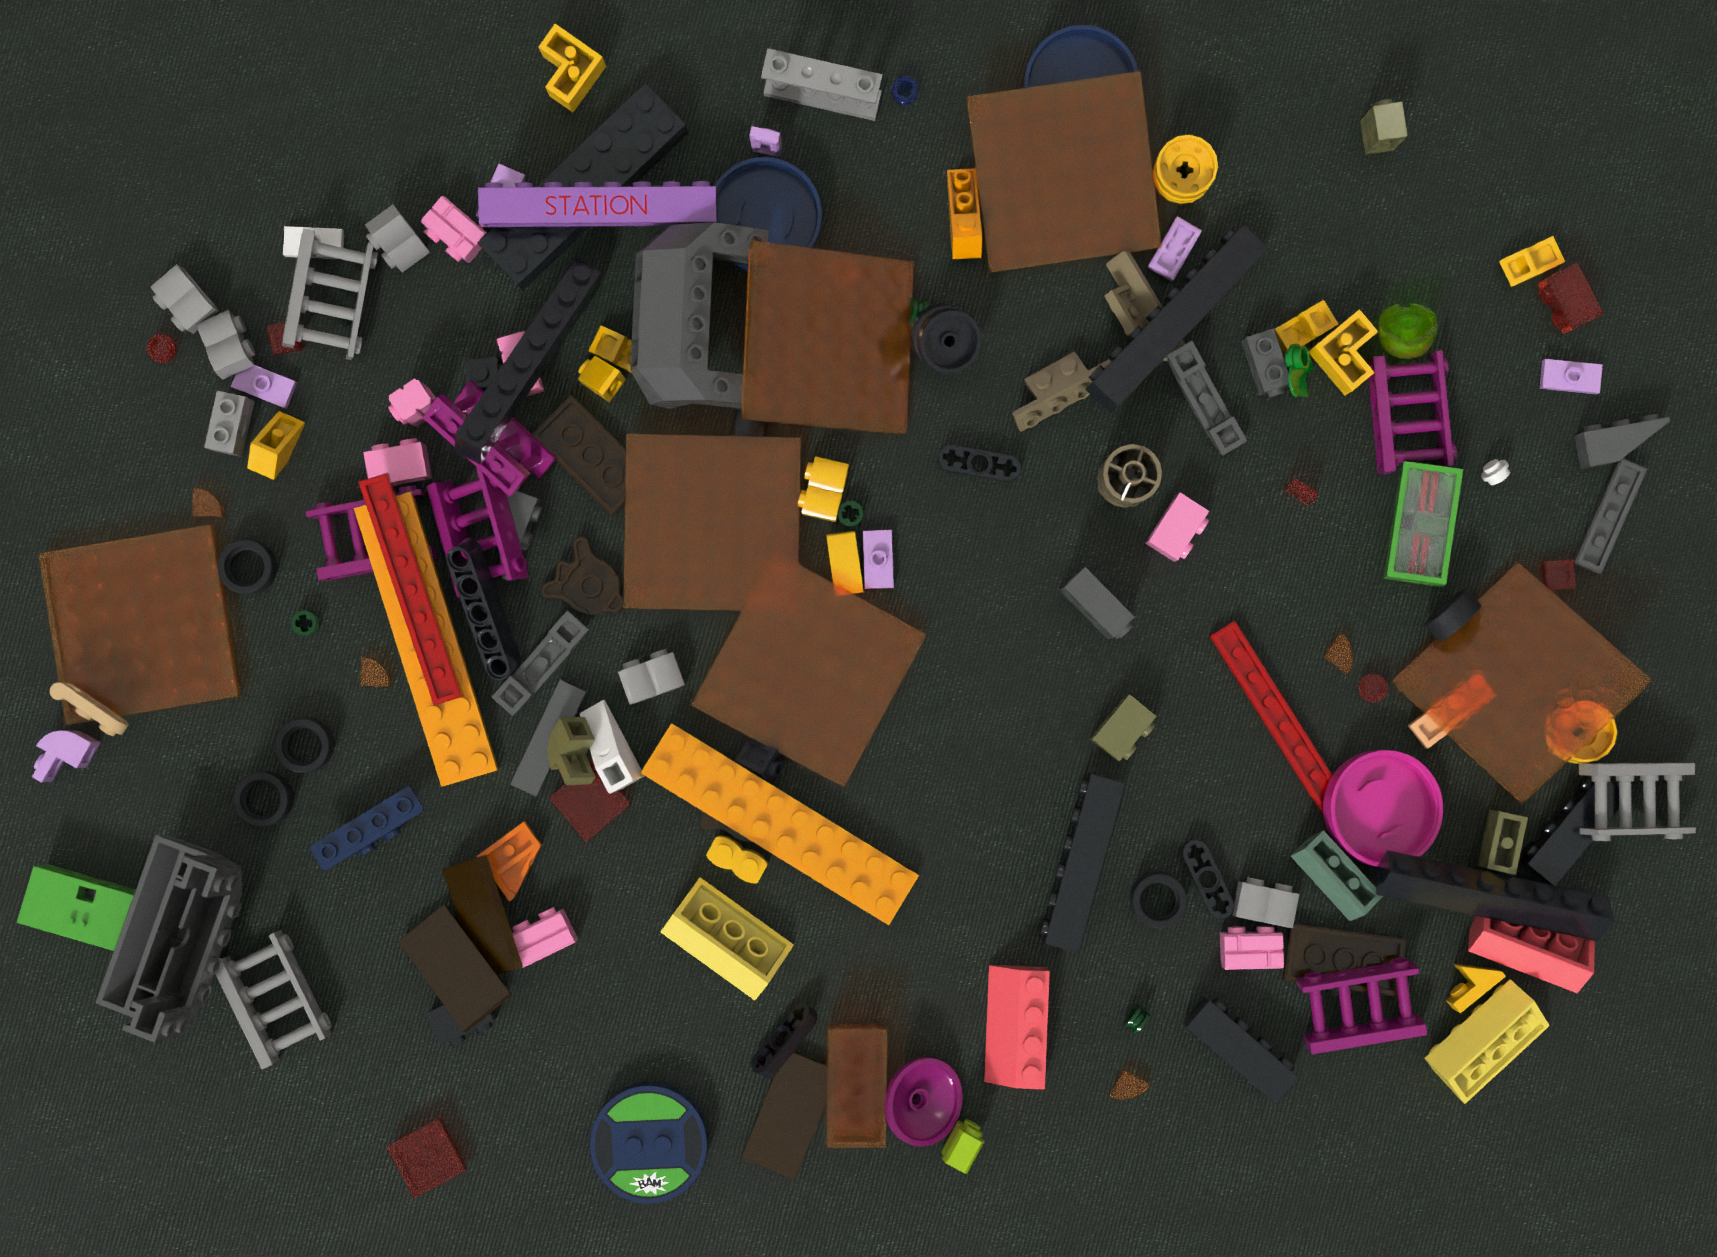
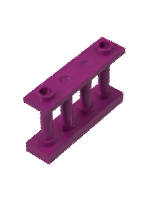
M1442 350L1429 355L1430 362L1390 366L1389 363H1385V356H1374L1367 360V364L1375 372L1368 378L1378 475L1395 472L1396 466L1404 461L1417 462L1440 459V466H1454V461L1457 459V449L1451 440L1445 375L1448 374V361L1446 358H1443ZM1431 374L1433 391L1401 394L1388 392L1387 380H1390V377ZM1434 402L1436 419L1395 423L1394 420H1391L1390 409L1393 406ZM1437 431L1439 448L1400 452L1394 449L1393 438L1396 437V434Z
M470 380L454 401L455 404L442 394L435 399L423 419L455 447V434L467 418L464 412L468 415L470 414L484 391ZM512 417L498 438V443L494 444L481 465L471 459L469 460L510 497L518 491L530 474L529 470L540 479L557 457ZM507 451L514 455L520 462L514 459Z
M476 467L479 479L454 487L453 481L436 482L426 486L445 556L457 543L468 538L466 526L490 518L495 535L477 540L483 551L498 546L502 563L489 567L492 578L506 574L507 581L529 577L527 563L522 554L506 493L479 468ZM482 490L487 507L462 515L458 498ZM461 551L462 556L468 559L467 555ZM471 579L472 583L478 586L476 581ZM453 581V585H454V588H455L456 596H457V598H459V595H458L456 586H455L454 581Z
M415 485L399 488V493H396L397 496L412 491L415 503L416 499L426 497V492L417 489ZM365 500L331 506V502L313 505L314 510L305 511L306 517L311 519L319 518L327 561L324 562L325 567L316 568L318 580L330 581L374 572L354 508L366 505ZM344 513L348 514L355 551L353 561L342 563V559H338L330 517ZM429 546L433 560L438 559L437 549Z
M1395 958L1390 961L1391 963L1326 974L1310 972L1302 978H1296V983L1303 993L1309 992L1314 1029L1310 1033L1303 1034L1305 1046L1310 1053L1317 1054L1427 1035L1426 1024L1418 1015L1412 1014L1407 977L1419 974V968L1407 958ZM1396 978L1400 1015H1398V1018L1386 1020L1383 1018L1379 981ZM1367 983L1371 1020H1369V1023L1356 1024L1354 1022L1350 985ZM1338 987L1343 1024L1340 1028L1328 1029L1325 1025L1321 990Z

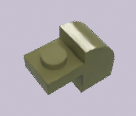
M560 717L549 736L547 748L549 765L551 770L559 769L565 785H588L595 779V774L586 757V753L595 738L585 717Z

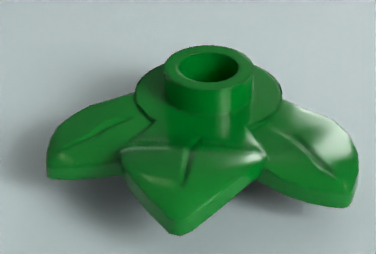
M1297 343L1291 344L1285 353V363L1289 368V388L1294 397H1298V395L1307 397L1306 377L1314 369L1313 362L1306 346H1300Z

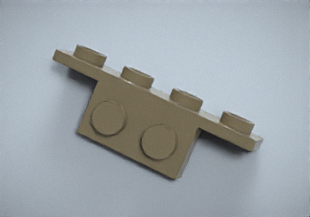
M1124 250L1106 264L1119 287L1111 290L1104 297L1124 328L1125 334L1128 336L1138 325L1143 329L1149 323L1146 317L1156 306H1159L1161 309L1163 306L1129 250ZM1183 339L1172 351L1185 344Z
M1074 351L1025 378L1026 386L1036 400L1013 412V417L1019 431L1022 432L1027 428H1032L1047 417L1057 414L1076 401L1088 397L1089 393L1085 388L1092 382L1088 377L1100 365L1105 368L1111 361L1108 359L1098 366L1087 370Z

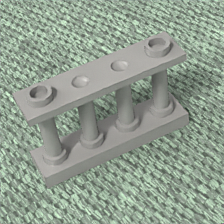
M767 48L761 78L766 79L764 96L868 120H876L882 90H879L882 74Z
M303 228L281 346L293 348L295 341L301 342L302 339L347 349L346 359L352 360L354 353L359 354L361 349L362 337L357 336L369 269H375L378 252H373V245L369 242L366 245L365 253L319 243V239H314L315 230ZM319 254L363 264L360 281L316 272L314 268L309 267L310 257H316ZM311 283L357 292L355 309L309 300V296H304L305 284L311 285ZM306 311L352 320L350 336L344 337L306 329L304 325L298 324L300 313L306 314Z
M1579 763V775L1591 776V781L1595 782V828H1580V834L1592 835L1593 841H1611V835L1665 834V839H1683V834L1696 833V827L1680 826L1679 781H1682V775H1695V763ZM1659 775H1664V780H1667V826H1656L1655 781H1659ZM1610 776H1616V781H1619V827L1607 828V782H1610ZM1634 776H1640V781H1643L1644 827H1632L1631 781H1634Z
M282 930L269 935L272 944L238 961L231 960L230 956L222 958L220 968L215 974L261 1069L279 1061L278 1054L280 1050L314 1033L317 1034L320 1041L332 1034L330 1031L332 1028L331 1021L325 1012H321L291 951L294 949L293 943L287 934H283ZM278 954L285 968L284 971L249 988L247 986L244 987L239 977L242 971ZM291 980L298 995L297 997L263 1014L256 1012L252 1003L254 998ZM304 1007L311 1021L310 1023L276 1040L269 1038L265 1030L267 1024Z

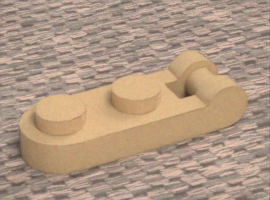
M57 682L50 687V695L53 699L67 700L77 707L75 709L77 714L88 720L93 718L100 723L99 728L110 736H115L116 733L122 735L129 726L125 719L72 683Z

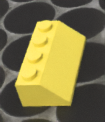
M701 877L661 930L663 935L753 1000H756L769 984L794 946Z
M1508 980L1504 985L1497 987L1493 995L1484 1004L1478 1005L1473 1010L1471 1016L1462 1024L1455 1026L1444 1041L1432 1047L1425 1060L1454 1094L1466 1104L1550 1025L1535 1001L1512 980Z

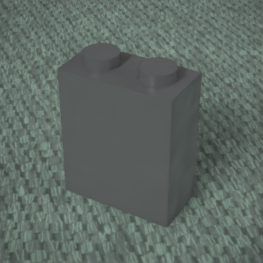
M1086 567L1080 569L1059 590L1106 639L1122 638L1133 627L1130 622L1135 617Z

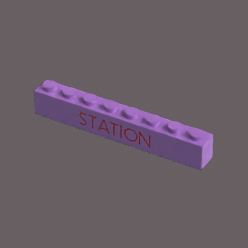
M669 181L663 182V187H651L650 182H634L633 187H621V182H604V187H592L590 182H576L574 187H562L560 182L544 183L545 187H533V183L518 182L515 183V187L503 188V183L491 182L485 183V188H478L479 224L481 227L671 226L716 222V186H710L709 182L706 181L692 182V186H680V182Z

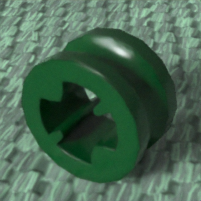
M910 298L906 310V320L908 323L912 324L917 315L928 307L926 299L917 301V298Z
M846 501L838 509V519L844 526L854 527L861 522L863 509L855 501ZM850 506L852 510H858L859 516L855 515L857 520L850 522L849 518L844 519L842 517V512H846L844 510L845 507Z
M302 610L293 615L291 627L297 635L309 637L319 630L320 620L315 613ZM303 616H306L307 620H312V627L308 626L309 630L306 632L303 627H299V620L303 621Z
M1139 1005L1132 1009L1123 1023L1125 1028H1132L1131 1032L1133 1034H1137L1150 1017V1013L1142 1012V1007Z

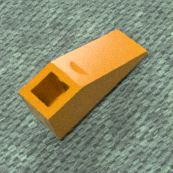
M976 168L947 170L952 259L981 258L982 229Z

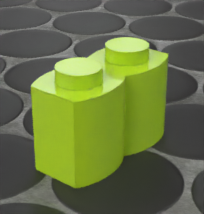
M965 1119L964 1122L958 1120L941 1151L943 1155L942 1160L946 1164L967 1174L985 1142L980 1131L981 1127L968 1119Z

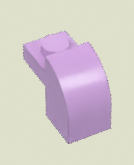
M76 730L55 731L47 734L36 745L46 752L41 754L34 764V769L36 770L32 778L41 783L52 782L63 762L75 768H86L101 742Z

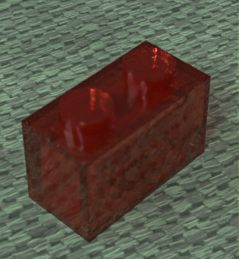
M1578 263L1537 283L1540 298L1545 304L1549 305L1553 313V323L1559 330H1562L1563 334L1604 314Z

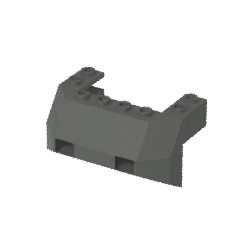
M716 222L671 225L658 231L636 253L630 371L649 404L669 409L691 403L741 409L760 406L762 376L707 370L713 259L754 265L758 263V259L767 260L769 230Z
M155 835L95 1002L132 1017L131 1023L124 1024L123 1031L154 1043L179 1037L185 1032L191 1020L210 996L211 986L209 985L213 975L220 968L221 958L219 957L223 947L230 940L231 930L229 929L232 921L240 912L241 902L239 901L242 896L241 867L217 852L181 839Z

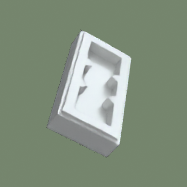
M284 226L283 255L285 257L298 256L303 228L315 230L314 239H319V243L343 248V229ZM317 254L316 257H314V256H311V257H310V258H323V259H337V258L328 257V256H323V255H319V254Z

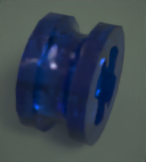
M908 76L899 77L895 80L892 88L893 99L900 105H909L915 101L918 93V86L915 80ZM906 84V88L911 86L912 89L910 90L909 97H904V94L902 96L898 94L901 85Z

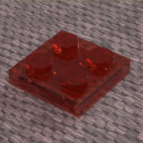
M593 761L590 762V765L595 774V779L591 784H564L549 797L585 842L589 841L631 805L620 790L611 794L608 793L595 769Z
M441 1117L387 1146L413 1199L467 1170Z

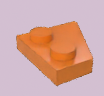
M524 821L477 855V857L487 856L494 880L509 901L514 899L542 843L526 821Z

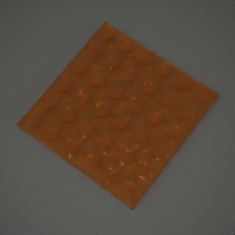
M1141 71L966 97L989 272L1119 254L1124 250L1133 252L1162 247Z
M755 240L749 242L741 419L900 435L907 434L910 366L909 335L911 331V323H908V318L912 315V306L909 305L913 294L914 262Z
M626 434L623 608L797 612L798 501L800 497L801 438Z
M214 525L38 553L59 682L76 685L119 716L241 696L224 587L218 575L217 563L219 556ZM62 700L65 725L96 721L93 718L90 720L83 718L75 712L77 707L67 700Z
M774 551L690 705L768 747L776 748L784 756L845 787L927 634Z
M1518 562L1478 599L1481 603V608L1464 626L1444 641L1439 642L1436 639L1399 673L1392 682L1523 804L1652 682V679Z

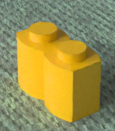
M816 456L813 463L808 462L804 479L809 480L807 491L801 490L798 507L803 508L802 515L836 522L849 464Z
M717 835L706 854L713 864L723 869H732L736 876L749 883H758L769 863L759 852L752 849H743L738 841L726 835Z

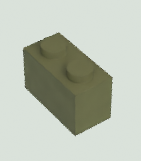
M1392 99L1378 101L1374 103L1375 106L1368 110L1367 114L1361 119L1360 124L1365 155L1393 151L1408 136L1402 102L1393 103Z
M1126 694L1090 739L1116 761H1120L1122 758L1127 760L1137 749L1134 743L1141 735L1145 738L1153 730L1156 724L1152 721L1157 716L1133 696Z
M1489 809L1477 866L1516 875L1528 817Z

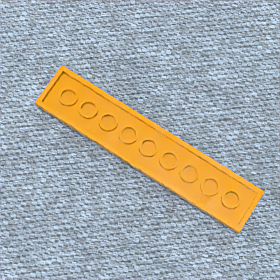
M411 491L396 497L463 694L460 698L433 705L367 506L356 507L354 511L441 787L497 771L499 768Z
M672 723L641 771V774L887 925H890L919 877L918 874Z

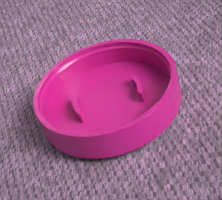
M1371 750L1349 758L1334 772L1324 794L1323 815L1331 839L1348 857L1366 865L1378 866L1387 850L1420 857L1429 849L1436 839L1442 824L1443 800L1434 776L1420 761L1398 751Z

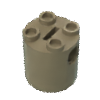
M1135 444L1121 446L1113 451L1099 467L1097 475L1098 491L1106 501L1114 506L1123 508L1135 507L1151 497L1160 486L1162 477L1160 462L1155 454L1144 446Z

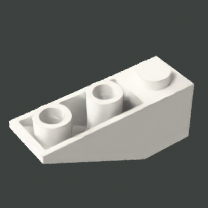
M605 700L579 713L580 717L586 718L595 738L590 747V752L595 769L609 794L621 790L645 777V775L641 774L642 770Z

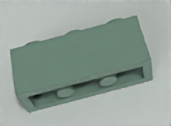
M1324 830L1309 837L1291 855L1294 861L1349 921L1366 915L1383 897L1376 895V887Z

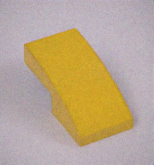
M1551 236L1500 260L1499 263L1510 286L1513 287L1565 263V260L1554 237Z
M1322 300L1275 328L1274 331L1280 349L1285 356L1291 344L1297 343L1300 346H1304L1337 326L1338 322L1325 301Z
M600 326L588 351L631 372L632 340Z
M855 531L826 535L835 596L864 592Z

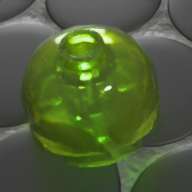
M1410 303V307L1400 308V304L1390 306L1379 317L1378 337L1382 347L1390 355L1401 359H1412L1422 356L1435 342L1438 326L1436 315L1428 307L1417 303Z

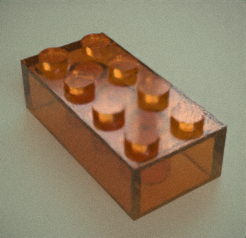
M826 1024L827 1148H886L887 1028L884 1024Z

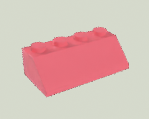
M1476 915L1474 917L1469 932L1468 951L1575 993H1578L1594 974V940Z
M989 965L984 1082L1012 1088L1045 1089L1050 975L1047 967Z

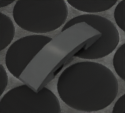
M1191 340L1170 352L1166 357L1173 374L1195 416L1221 456L1247 442L1235 417L1231 416L1206 372L1204 368L1206 365L1193 341Z
M567 610L549 630V634L515 673L507 678L493 694L492 698L509 714L515 716L556 672L590 629Z

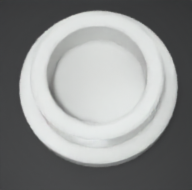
M1494 459L1483 467L1484 471L1481 474V478L1485 482L1488 481L1490 485H1496L1509 476V464L1506 460L1499 461Z

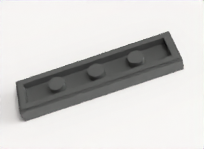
M1625 458L1615 463L1572 563L1596 574L1602 573L1647 468Z
M561 679L559 680L510 785L537 797L551 769L547 753L550 733L560 717L576 716L587 691Z

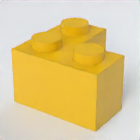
M554 24L539 45L542 56L558 67V70L545 88L551 98L571 112H574L604 71L606 64L601 55L557 24Z
M1360 309L1308 351L1344 396L1355 390L1375 373L1356 351L1378 332Z

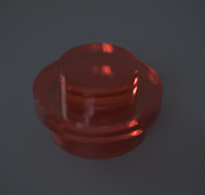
M157 334L150 338L146 349L148 356L153 361L166 363L174 358L177 347L175 341L170 336Z
M1368 674L1360 680L1358 692L1365 701L1375 703L1385 698L1388 692V685L1382 676Z

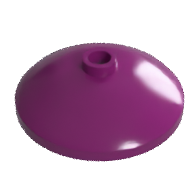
M931 1057L914 1059L898 1070L887 1089L885 1115L890 1129L900 1140L913 1146L922 1147L935 1144L949 1134L955 1126L962 1108V1087L957 1074L945 1062Z

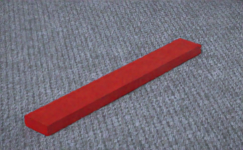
M389 473L359 481L358 483L433 705L460 698L463 694Z
M1232 621L1209 637L1324 818V794L1332 773L1236 621Z

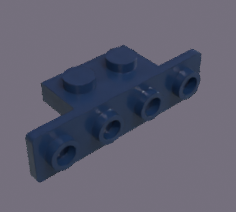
M407 786L312 844L310 850L321 868L326 871L352 855L359 853L361 857L365 856L377 848L374 843L382 838L387 842L402 833L399 828L405 825L408 820L423 812L424 807L412 787Z

